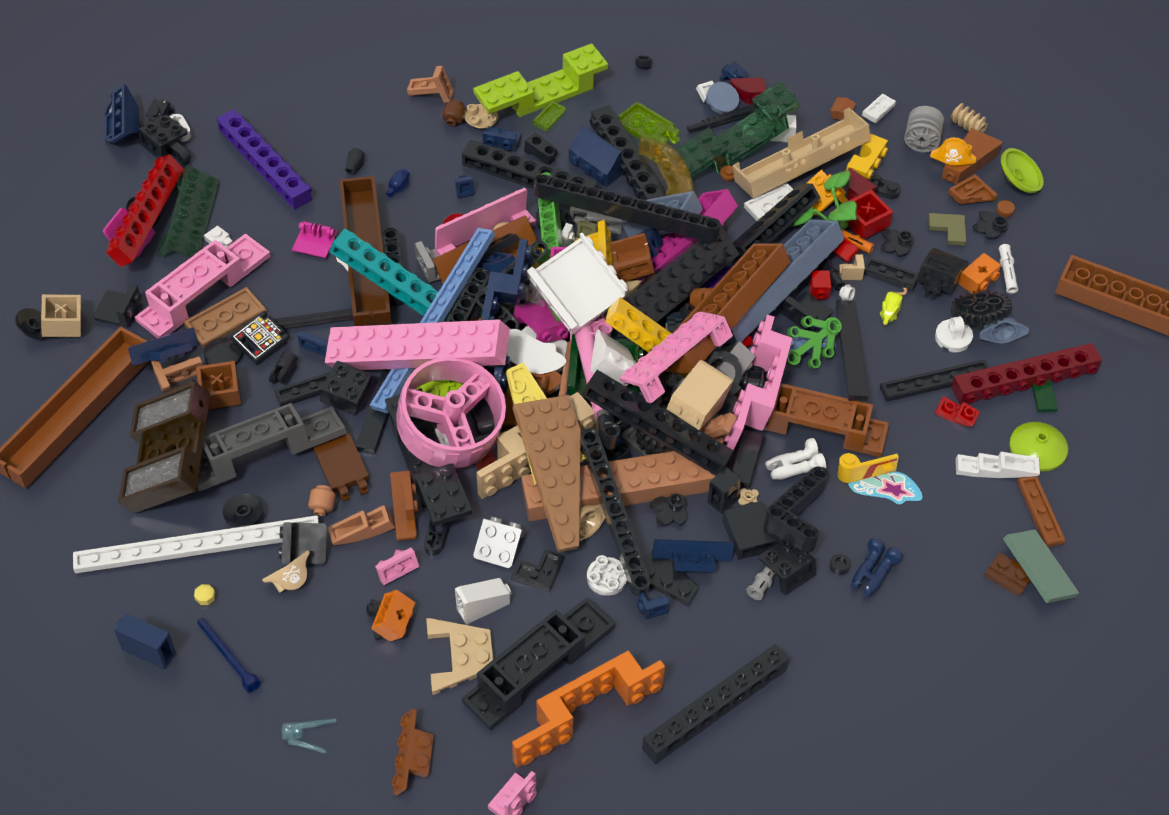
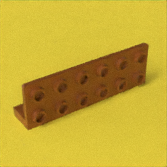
M526 215L493 230L495 237L492 242L509 233L517 234L519 239L528 240L529 246L537 241ZM519 241L498 252L513 254L516 259ZM469 242L432 259L442 284L446 281Z

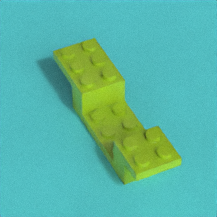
M591 43L563 54V69L530 82H526L519 71L474 87L473 93L488 114L512 106L517 115L522 117L592 90L593 75L608 69V63Z

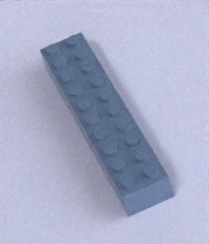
M810 219L784 244L790 263L737 322V325L731 329L733 336L725 343L733 344L738 341L742 343L760 322L765 320L767 314L769 315L839 246L844 240V236L838 221Z

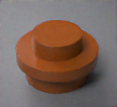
M733 166L721 168L720 176L724 181L731 182L734 180Z

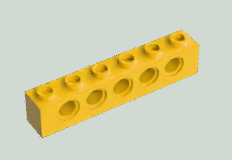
M621 297L608 309L605 322L649 353L653 347L661 344L668 335L672 334ZM679 373L684 378L688 376L687 373Z

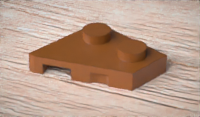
M976 174L951 187L948 191V194L959 204L994 201L998 196Z

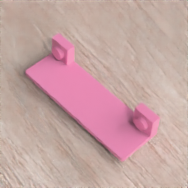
M527 189L517 190L436 227L435 254L437 256L456 248V246L471 240L477 228L492 230L498 223L510 222L524 215L527 216L531 227L535 226L536 220L526 210Z
M705 312L695 313L693 318L682 324L673 334L668 335L661 344L653 347L652 351L646 356L641 357L634 366L626 369L624 374L619 377L620 381L639 386L646 402H654L665 392L658 378L659 374L708 334H710L714 345L719 347L733 336L725 317Z

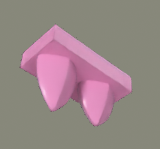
M409 548L405 551L395 550L393 557L388 560H380L375 568L380 582L385 585L418 568L419 564L414 550Z

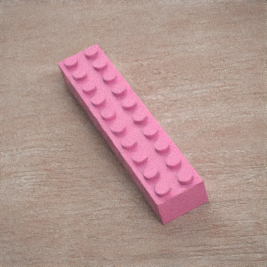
M501 320L332 327L330 329L325 363L333 368L338 360L360 370L418 368L422 364L437 358L453 357L472 361L480 366L505 365L510 328Z

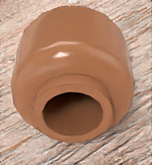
M318 485L310 491L308 507L314 511L313 514L325 516L326 513L333 511L336 494L332 491L331 487Z

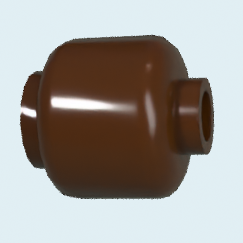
M451 100L445 104L442 118L446 121V124L456 126L463 122L466 113L464 104L459 100Z

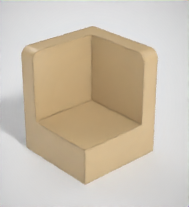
M855 255L854 264L839 265L842 280L863 279L865 269L863 255Z

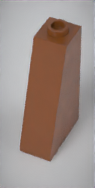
M971 128L963 140L967 145L972 146L971 153L976 157V163L966 165L945 164L942 178L954 184L962 182L1000 154L1003 142Z

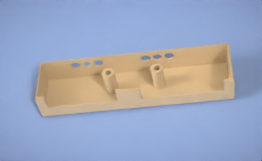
M847 108L844 110L843 120L803 139V131L787 138V148L742 170H740L739 162L734 164L735 182L754 199L869 141V124L853 110Z

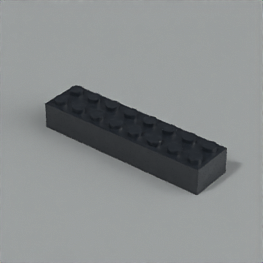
M720 224V238L717 242L710 243L694 239L655 270L653 274H650L630 290L624 300L657 323L691 295L693 289L702 286L736 258L739 253Z

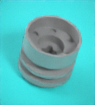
M930 106L914 108L909 113L904 137L905 143L911 149L919 152L935 150L941 140L944 124L943 114L938 109Z

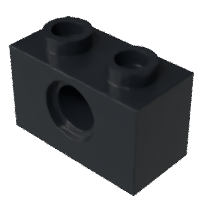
M725 467L710 480L707 503L721 514L738 501L741 482L739 475Z

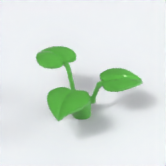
M850 171L836 173L830 176L824 183L826 190L831 189L836 209L829 214V218L811 206L790 226L806 223L812 218L814 213L824 220L838 221L841 230L848 226L846 220H856L857 204L855 201L844 202L839 206L835 193L836 188H841L848 182Z

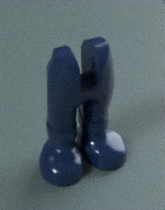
M871 538L868 541L869 555L859 566L851 582V588L855 591L860 587L863 580L869 582L863 593L866 597L872 595L879 588L886 574L891 569L890 567L899 564L903 559V554L898 549L890 547L875 572L871 573L885 552L884 543L877 538Z

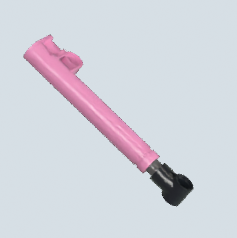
M604 312L574 333L586 384L594 375L590 368L596 331L599 329L611 337L612 326L605 322L607 312ZM591 402L594 416L597 419L603 448L613 449L617 445L620 428L616 425L613 414Z

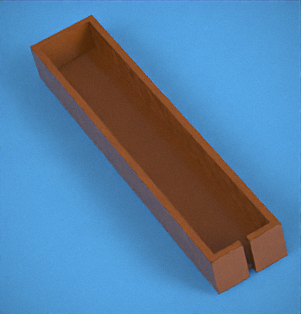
M120 326L0 447V474L9 479L11 478L12 481L26 489L148 363L132 365L128 347L146 342L147 340Z

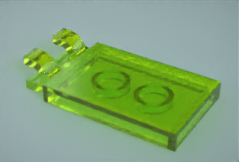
M639 102L634 103L617 116L627 132L650 146L656 144L657 148L663 153L668 150V146L665 145L668 142L667 137L674 144L680 141V138L677 137L680 130L674 128V123Z

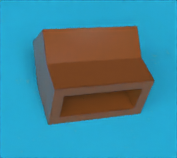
M837 97L830 110L832 119L843 120L844 110L847 108L853 110L856 103L848 98Z

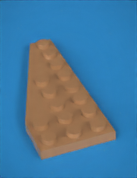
M565 395L514 404L512 407L557 551L563 552L577 549L579 546L581 430L570 396Z

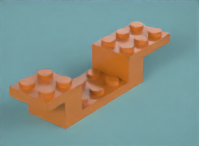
M628 650L538 699L536 707L537 721L540 727L512 742V756L516 767L528 765L541 754L546 755L555 746L569 742L573 737V716L571 713L576 707L583 703H590L601 693L606 694L614 687L625 704L629 706L632 703L637 704L650 693L655 694L659 692L664 683V664L660 660L642 670Z

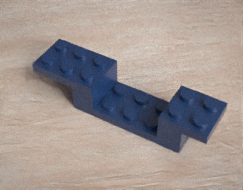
M520 239L513 275L490 271L481 321L495 319L494 315L498 314L500 303L498 301L519 305L520 299H524V281L528 280L527 263H531L532 259L528 240ZM507 353L505 365L482 366L490 374L494 375L493 377L499 383L502 392L507 389L508 380L506 379V372L511 368L510 356Z

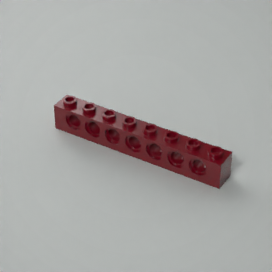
M1093 343L957 375L954 376L951 388L960 405L963 402L971 404L978 400L991 399L994 396L1007 395L1019 390L1024 391L1031 388L1033 384H1036V386L1045 385L1048 380L1057 383L1064 379L1077 378L1084 374H1093L1099 370L1102 358Z

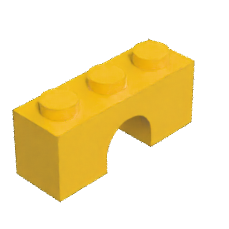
M870 134V140L861 145L859 156L854 154L847 165L846 171L852 168L864 178L870 180L874 169H878L881 158H885L888 148L886 147L888 140Z

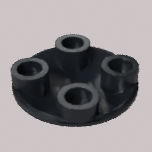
M218 338L211 341L205 347L204 359L209 365L235 361L236 363L242 358V351L231 341V338Z

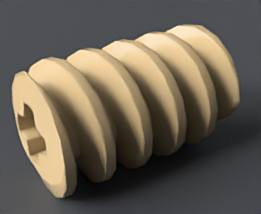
M964 103L955 108L951 114L950 121L952 120L953 123L958 124L961 128L963 127L966 131H970L971 128L982 133L986 131L988 123H985L986 117H982L980 120L981 114L978 113L974 116L975 110L969 113L970 107L967 106L963 109Z

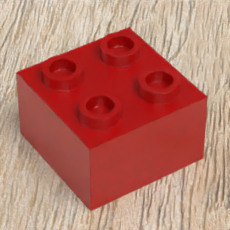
M872 190L849 200L855 201L857 204L856 220L846 221L848 226L857 235H860L862 239H866L891 225L893 211Z

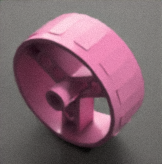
M453 357L433 359L415 369L405 382L398 401L396 413L397 430L402 442L418 459L437 467L453 463L454 468L467 467L486 456L496 443L505 418L506 404L504 394L493 375L472 361ZM437 380H452L463 383L457 391L448 392L446 397L415 390L425 383ZM484 398L493 413L495 427L488 437L475 443L465 415ZM409 416L437 423V429L442 434H446L450 446L436 443L417 430Z

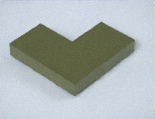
M929 213V230L947 231V245H966L965 215Z

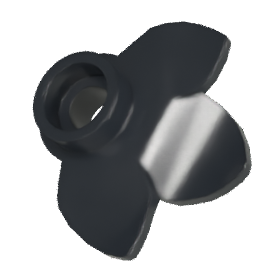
M980 211L979 216L982 221L973 225V229L978 233H985L987 238H996L1001 232L1008 229L1009 224L1004 216H997L993 212Z
M896 229L881 231V234L886 239L881 246L883 251L888 253L896 252L898 256L909 252V246L914 242V237L910 231L903 230L899 232Z
M675 493L669 497L660 496L649 504L651 509L658 512L656 518L658 525L666 526L673 521L681 525L687 518L685 511L686 500L680 494Z

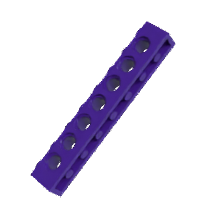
M233 109L216 118L219 131L294 210L312 201L310 185L302 181L301 176L292 170L289 163L283 161L279 153H275L272 146L264 141L260 133L257 134L254 131L253 126L245 121L242 114H238Z

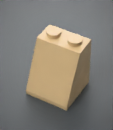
M700 360L673 393L667 410L700 430L721 409L734 380Z

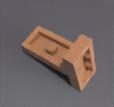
M436 66L433 77L411 79L407 92L409 95L440 93L443 102L447 103L451 101L454 89L443 66Z
M200 357L171 365L165 369H162L159 360H151L162 392L170 389V385L197 376L196 366H203Z
M731 412L710 419L700 431L723 444L725 435L730 432L737 417Z

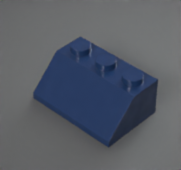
M582 126L569 148L570 163L606 187L621 176L622 152Z

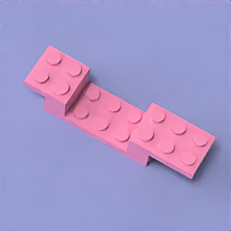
M244 234L227 248L217 240H214L145 292L149 306L135 316L136 322L156 338L169 335L180 327L185 320L189 319L186 304L219 279L229 287H232L270 258V251L247 234Z
M768 314L765 321L760 322L757 330L759 333L756 332L753 338V345L755 346H751L750 349L755 355V358L752 360V366H759L768 371L766 374L768 381H765L763 388L747 384L745 391L741 389L738 397L740 402H735L732 411L737 418L724 439L727 442L726 446L734 450L744 425L763 431L773 411L792 338L771 331L774 317Z

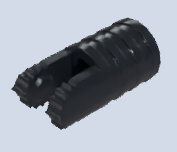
M284 351L268 378L269 382L284 384L298 362L297 356L292 352Z

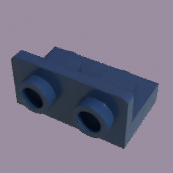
M490 126L482 134L483 144L515 152L521 140V132Z

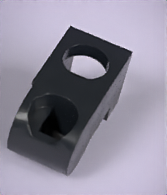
M534 132L525 140L524 152L527 154L532 153L544 164H548L558 155L557 149L537 132Z

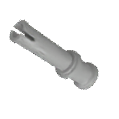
M767 566L762 572L757 573L754 583L746 589L748 595L755 600H762L764 597L763 593L772 585V578L775 573Z

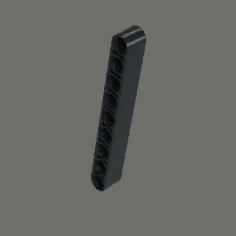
M586 429L581 434L580 447L630 590L638 597L639 593L642 592L646 595L649 590L650 577L602 442L596 430ZM586 439H592V440H594V442L589 443V442H586L585 440H586ZM598 456L600 459L593 460L591 457ZM602 473L605 474L607 477L600 478L597 475ZM610 491L613 493V495L607 496L604 494V492ZM617 509L619 513L613 514L610 510ZM623 527L626 531L619 532L616 528ZM629 545L632 549L625 550L622 546ZM635 563L639 567L633 569L629 566V564ZM643 582L645 586L638 587L635 583Z

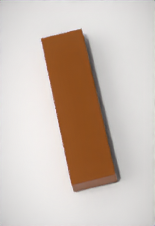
M1038 477L1019 478L1017 484L1040 537L1047 547L1063 545L1066 540Z

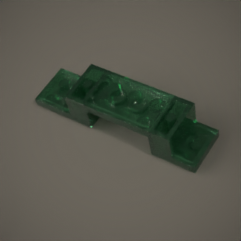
M780 81L752 99L754 113L718 136L708 127L666 155L667 160L685 181L708 166H711L719 174L721 168L733 165L789 128L787 115L801 107L800 102Z

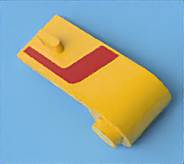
M843 454L839 460L838 479L844 483H852L894 472L897 468L899 456L894 454L860 463L854 454Z

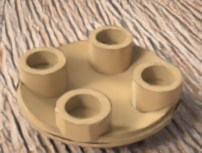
M469 104L467 106L464 117L466 122L473 127L488 128V126L491 127L498 121L497 111L488 114L482 104Z

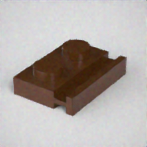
M1001 552L998 553L984 574V577L1018 597L1021 596L1031 581L1018 562Z

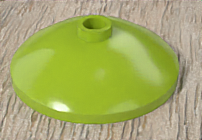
M1009 148L1002 153L1001 167L1006 178L1013 186L1027 193H1036L1043 187L1042 173L1031 157L1015 148Z
M1024 423L1018 426L1010 437L1009 447L1011 453L1038 457L1040 471H1051L1058 468L1064 463L1068 454V444L1063 434L1055 427L1046 423Z

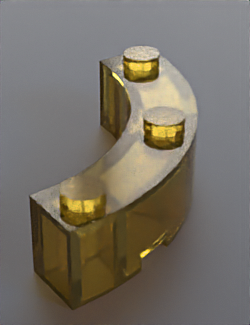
M641 137L638 154L644 155L658 164L663 179H666L668 187L666 196L693 191L690 172L681 155L667 143Z

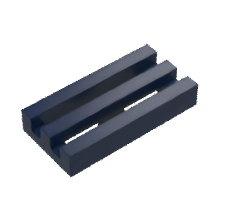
M300 330L297 335L299 347L326 356L328 340Z

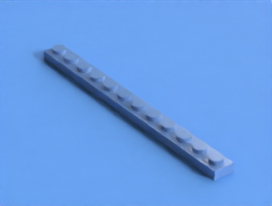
M477 228L420 323H439L444 321L495 237L493 230ZM415 368L391 369L372 400L371 408L388 413L385 399L400 394L405 382Z

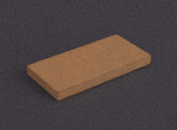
M245 287L185 320L184 326L187 329L194 328L198 343L205 349L211 341L230 335L242 328L243 323H248L261 312L265 311L267 313V309Z

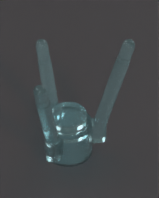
M336 719L300 723L284 722L282 726V739L288 740V745H297L316 752L326 753L325 749L298 741L297 738L302 737V728L336 723Z

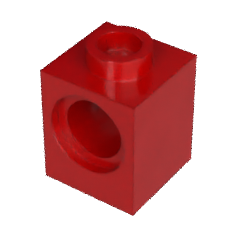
M830 271L811 272L809 280L810 294L820 300L829 299L831 291Z

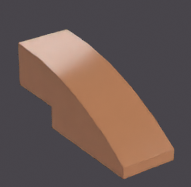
M383 505L369 513L360 511L329 526L328 531L332 544L340 545L380 535L394 529L395 525L390 511Z

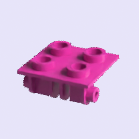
M307 221L300 222L299 229L301 231L292 251L326 258L338 231L331 226H322V224L317 226V223L312 225V223Z

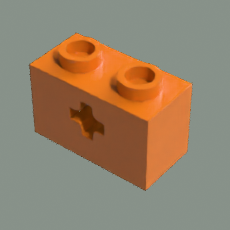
M983 253L961 272L958 284L972 294L973 291L979 293L981 290L985 291L989 283L995 282L1000 276L1001 264Z
M398 590L385 593L371 629L389 642L402 638L406 633L408 621L413 614L415 602Z

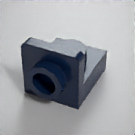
M644 592L639 593V601L636 602L639 613H643L645 620L669 613L670 602L667 596L662 598L656 597L647 602Z

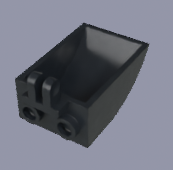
M933 248L921 264L917 281L924 283L923 288L926 289L924 296L928 297L930 291H932L931 299L935 300L937 294L940 295L942 291L951 294L960 279L961 272L968 267L969 262Z

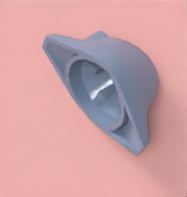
M1010 316L1008 318L1003 317V321L997 320V323L990 322V325L984 323V329L980 331V339L999 344L1009 343L1029 334V327L1017 322Z

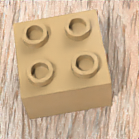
M42 295V337H81V295Z

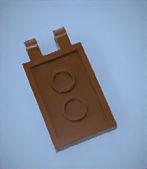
M349 432L313 447L329 487L332 488L333 492L338 491L342 502L350 499L348 487L357 485L361 495L368 493L366 481L369 480V475Z

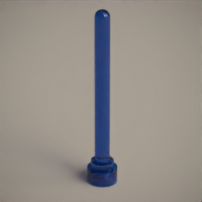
M199 618L197 624L242 678L244 689L248 693L257 690L261 685L260 679L255 674L248 673L206 620Z

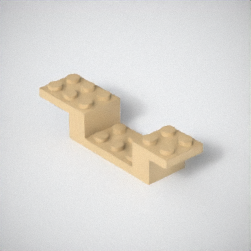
M577 392L571 395L570 399L581 430V441V434L584 430L591 428L599 431L593 408ZM518 425L497 437L498 460L476 472L478 495L482 499L492 496L499 489L511 485L513 481L531 472Z

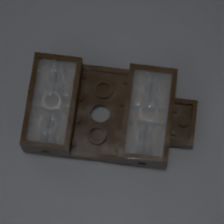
M193 379L167 389L161 395L135 405L130 437L140 444L137 464L124 469L118 503L133 513L196 491L210 392Z

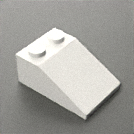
M598 329L595 335L590 371L595 373L598 369L624 386H627L629 383L620 381L619 377L624 374L626 369L634 366L636 362L628 348Z

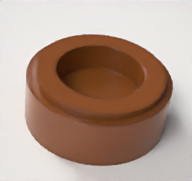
M1007 200L1000 201L996 208L997 214L1005 218L1011 217L1015 210L1014 204Z

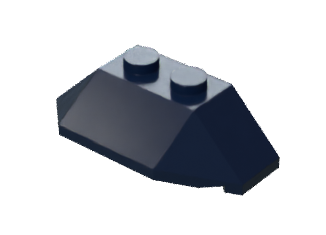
M125 84L111 93V100L107 105L104 115L105 142L116 143L127 140L139 132V107Z

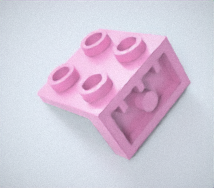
M531 771L525 779L515 773L488 804V809L496 815H521L523 806L527 802H532L537 794L536 773Z

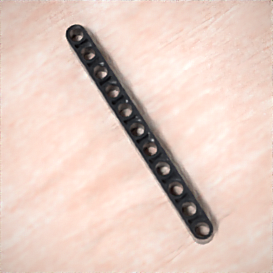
M539 174L534 177V195L540 199L705 242L714 243L720 238L721 223L716 218L545 174Z

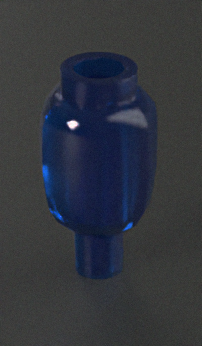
M402 168L396 171L388 183L389 189L386 192L388 197H392L394 193L400 192L409 182L410 173L406 169Z

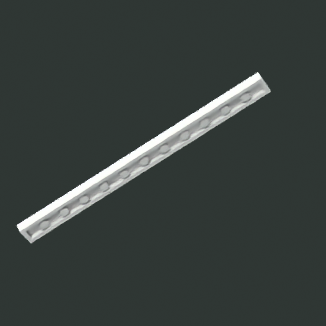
M318 516L73 552V569L76 574L281 543L283 539L280 538L279 532L280 526H283L284 522L319 523Z

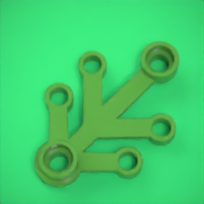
M805 316L801 319L803 327L815 326L822 328V330L816 333L799 329L797 326L790 327L787 331L789 337H802L809 340L796 350L789 351L786 364L790 366L798 364L801 355L813 347L812 358L808 360V366L811 369H816L821 365L820 353L826 359L834 356L835 335L839 334L842 325L835 317L822 321L813 319L811 316ZM806 319L809 320V325L806 324ZM792 329L796 331L795 335L792 334ZM827 336L826 347L821 352L822 339ZM827 349L830 351L829 356L826 354ZM813 360L816 361V366L813 365Z

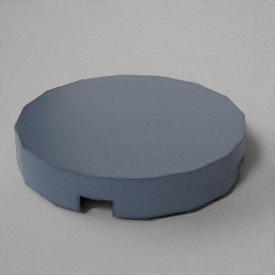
M717 82L712 84L707 90L706 102L712 107L711 109L714 112L722 114L736 109L739 103V95L730 84Z

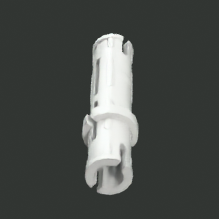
M1003 244L999 246L1000 264L1003 267L1006 291L1009 294H1014L1018 291L1013 266L1015 261L1011 255L1010 245Z

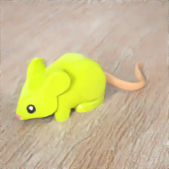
M903 287L904 292L887 293L885 300L882 302V311L880 312L884 325L897 319L903 295L907 293V288Z

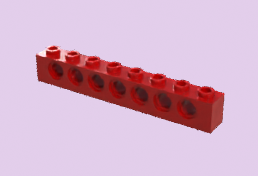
M170 154L156 159L154 168L149 171L147 180L141 185V191L135 195L136 199L129 206V212L122 218L121 226L116 229V235L108 243L109 247L105 253L120 267L134 261L184 170Z

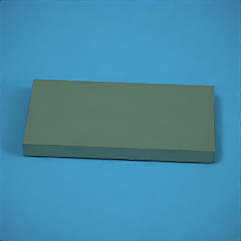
M1036 530L1007 534L1003 538L1046 603L1077 597L1079 594L1078 590Z

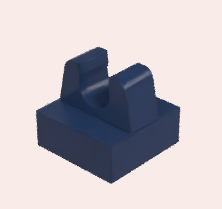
M462 175L454 179L458 198L475 194L472 176L466 177Z

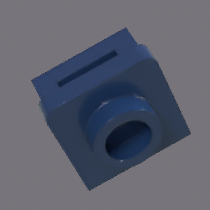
M734 61L730 65L726 64L721 70L722 75L719 79L723 80L726 76L730 80L734 78H747L749 73Z

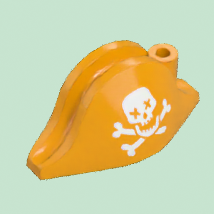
M960 138L946 139L940 147L932 150L930 154L931 158L949 165L976 163V157L971 153L972 146L967 145Z

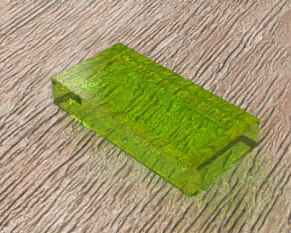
M551 101L533 120V125L547 132L566 112V107Z

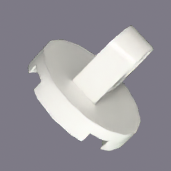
M961 316L942 321L935 332V340L941 348L943 346L948 348L949 352L966 350L973 339L972 329L969 325H965Z

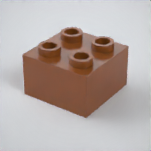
M235 361L196 366L198 384L210 392L208 410L241 405Z

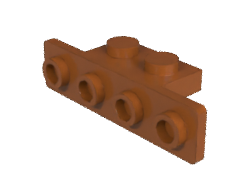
M410 471L391 472L397 541L416 539L414 512H418L417 500H413L412 495H416L415 483H411Z
M413 708L404 714L400 721L402 730L397 742L399 751L395 759L396 773L392 780L393 795L396 796L406 790L408 773L424 778L429 775L434 735L414 729L417 710Z

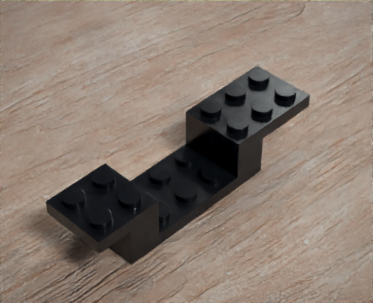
M400 395L386 398L385 404L391 417L393 434L407 469L410 471L412 482L415 483L416 492L422 507L427 508L433 525L437 526L472 515L471 506L453 463L437 467L418 459L402 442L397 430L396 413ZM409 416L417 430L427 438L440 444L435 432L434 422Z
M587 597L564 616L557 609L554 610L477 672L478 685L461 698L462 703L489 730L493 729L522 705V692L562 659L568 665L573 663L613 630L615 623Z

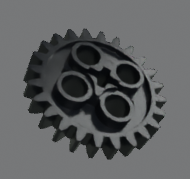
M981 290L979 293L973 291V294L966 293V296L960 295V298H955L951 305L952 317L961 316L965 325L972 323V326L976 324L982 326L984 323L990 325V322L997 323V320L1003 321V317L1008 318V314H1011L1012 302L1011 299H1008V296H1003V293L997 294V291L990 293V290L986 293Z

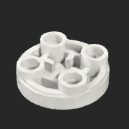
M603 555L598 556L587 571L589 587L600 595H615L621 592L627 584L622 564L615 558Z

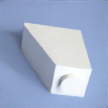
M500 578L455 588L457 610L466 625L509 605L510 595L512 594L509 586L503 584Z

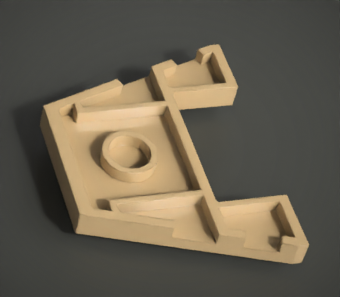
M426 618L428 639L450 637L453 668L452 672L431 674L432 695H436L448 687L451 689L465 680L469 679L470 681L477 678V672L493 660L489 629Z

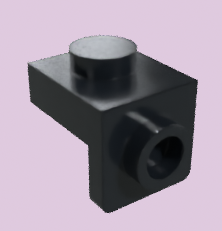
M154 98L145 116L154 121L167 115L168 111L174 113L175 109L170 107V102L164 99L159 101Z

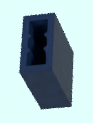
M125 613L122 619L117 621L114 631L121 649L165 670L176 654L169 632Z

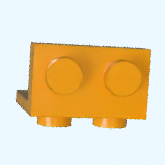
M822 170L807 182L813 183L820 196V199L812 205L813 209H817L819 212H822L834 202L831 189L826 190L824 188V183L831 174L827 176ZM842 187L836 188L837 199L841 203L847 202L848 199L844 196L846 191Z

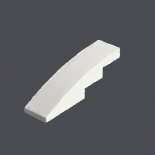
M1000 452L998 456L979 453L977 457L959 454L956 457V475L986 478H1020L1039 476L1040 474L1038 457Z

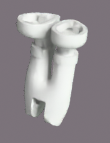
M809 438L805 442L804 450L778 455L766 461L765 465L768 470H773L770 474L773 480H783L795 475L808 473L817 466L826 468V461L822 453L818 454V446L815 439Z

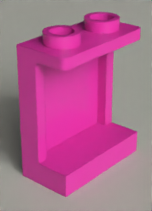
M544 299L515 306L513 316L519 324L526 323L536 333L538 341L549 343L568 337V329L561 321L559 322L554 319L548 303Z

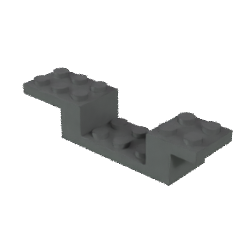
M292 403L206 435L203 440L202 450L204 456L201 457L197 488L199 491L237 477L231 460L233 458L240 457L243 454L282 439L293 455L347 434L346 428L333 407L300 418Z

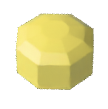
M201 584L195 589V600L200 605H209L215 600V590L209 584Z

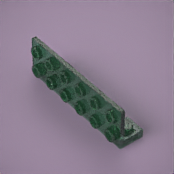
M187 164L178 179L176 189L179 190L167 233L160 241L157 256L163 258L167 252L170 253L174 250L191 258L200 251L219 184L218 178Z

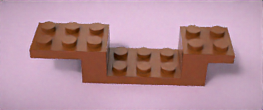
M780 383L773 411L763 430L786 435L789 422L846 435L843 449L881 457L889 423L870 418L873 404L849 401L847 398ZM741 389L737 392V398L739 397Z

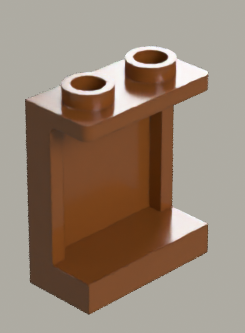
M645 233L610 242L614 259L613 267L619 280L628 281L654 273L650 248Z

